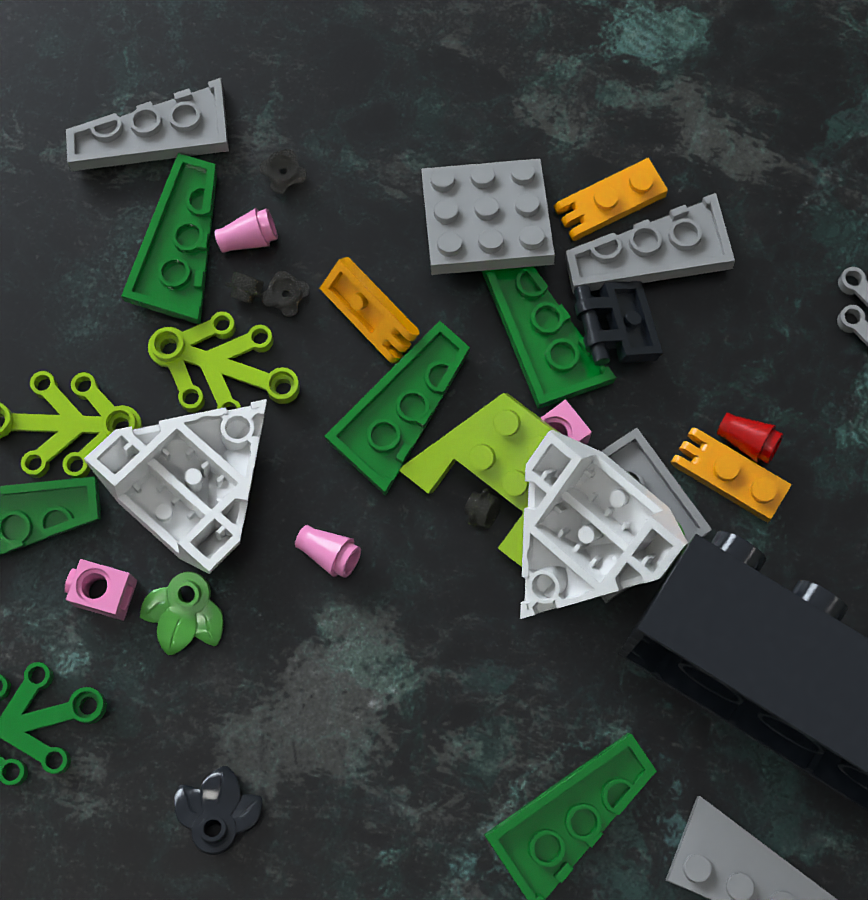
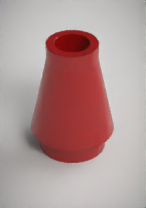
M728 412L722 419L717 431L718 436L725 438L756 463L761 460L768 464L775 456L784 434L775 430L776 425L738 417Z

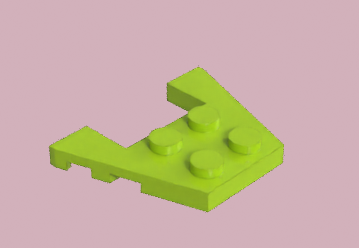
M503 393L411 459L399 471L430 494L436 490L457 460L515 505L523 514L498 549L522 567L524 508L528 507L529 482L525 481L526 464L550 430H557L511 395Z

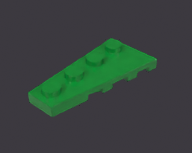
M180 153L177 154L121 297L124 302L192 323L201 324L218 173L216 164Z
M534 266L482 271L537 409L615 382L617 377L608 366H596L594 364L592 354L586 351L583 341L584 337L571 322L570 314L562 304L559 305L547 289L548 285Z
M439 321L324 436L325 440L386 496L398 476L399 470L405 464L470 353V347Z
M94 476L0 486V556L101 520L98 478Z
M627 733L485 833L484 836L527 900H546L560 882L562 883L573 871V866L589 847L592 848L601 838L602 832L611 821L623 812L656 773V769L631 733Z

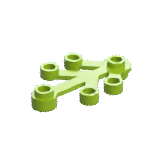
M221 311L215 313L210 320L183 332L174 327H164L157 330L149 339L148 352L157 365L170 369L179 390L178 400L187 412L193 413L201 410L205 404V396L198 386L193 385L185 362L202 369L218 405L217 409L230 406L241 408L240 403L232 398L223 376L266 390L274 402L287 404L295 400L300 391L298 378L292 370L281 367L267 373L231 360L251 350L256 352L268 351L272 347L274 339L271 330L267 326L255 325L247 334L208 351L193 347L213 336L219 339H228L233 336L236 330L234 319L229 313ZM219 321H229L230 325L226 330L220 331L216 329ZM259 333H264L268 336L266 342L262 344L255 343L253 339ZM169 343L177 345L173 353H163L165 345ZM281 383H288L291 385V389L286 394H279L276 392L277 386ZM190 393L199 395L197 402L194 404L185 403V398Z
M47 371L35 373L30 379V387L38 397L46 399L60 415L16 414L0 403V417L5 418L3 426L0 427V438L7 436L11 431L55 433L37 450L29 451L22 457L21 467L32 478L43 477L49 470V462L82 434H98L82 450L69 453L63 460V469L72 479L84 478L91 470L84 458L115 431V427L119 422H128L129 427L132 426V430L142 428V420L139 414L129 406H114L99 390L95 378L86 372L78 373L73 377L71 389L78 398L88 400L101 416H83L59 390L56 379ZM44 379L50 380V386L46 390H38L40 381ZM91 381L89 390L85 392L78 391L81 382ZM40 458L42 460L41 466L37 470H29V464L33 459ZM83 460L81 470L78 472L70 471L73 461Z

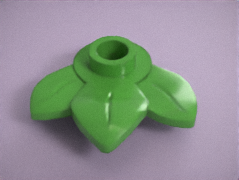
M187 571L176 575L170 581L168 587L154 589L146 596L142 603L140 618L148 622L158 623V642L167 655H173L184 649L193 640L194 636L206 644L216 646L223 633L224 619L222 611L210 600L211 590L209 583L199 573ZM184 586L193 588L195 597L192 601L183 599L181 590Z

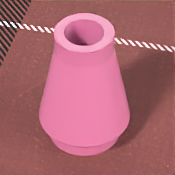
M254 208L225 227L215 230L216 241L222 253L233 250L268 247L271 241L278 239L273 218L267 208L260 211Z
M305 525L300 530L295 540L296 548L306 553L333 577L337 575L344 578L348 577L356 567L361 555V548L354 544V539L318 530L309 525Z

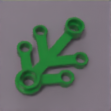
M34 662L25 669L23 682L0 716V739L39 761L46 772L62 774L68 770L71 764L70 754L65 749L48 746L27 732L74 719L85 724L96 723L104 716L107 709V701L98 690L91 687H83L76 690L67 703L24 714L38 691L50 686L54 677L53 671L48 665ZM43 668L45 678L42 682L35 684L32 680L33 672ZM0 674V680L3 684L0 692L1 701L10 694L11 683L7 677ZM95 699L97 703L96 710L92 714H85L83 711L85 701ZM59 752L63 757V762L59 768L52 769L49 759L54 753ZM0 755V781L9 786L21 785L28 776L26 764L18 759L11 758L6 760ZM16 764L20 769L19 776L15 780L10 781L6 775L9 766Z

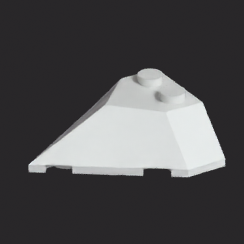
M267 399L251 402V406L226 410L225 407L159 421L158 425L133 430L132 426L116 429L89 453L84 460L116 501L179 559L210 574L241 541Z
M550 430L525 468V481L529 482L528 507L524 508L522 577L525 578V601L521 602L520 619L613 593L641 583L661 579L688 545L681 528L666 504L606 454L555 430Z

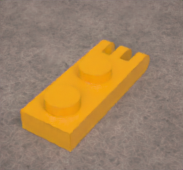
M648 157L558 201L553 208L558 215L573 209L572 212L563 216L561 221L565 228L579 222L581 223L569 231L571 239L576 241L665 198L668 189Z
M349 257L337 261L319 288L391 363L396 364L403 356L402 352L408 350L411 346L410 341H414L420 333L418 328Z
M691 428L687 436L699 444L700 447L698 448L687 441H683L679 450L691 458V462L682 456L675 455L671 464L768 523L792 484L703 431Z

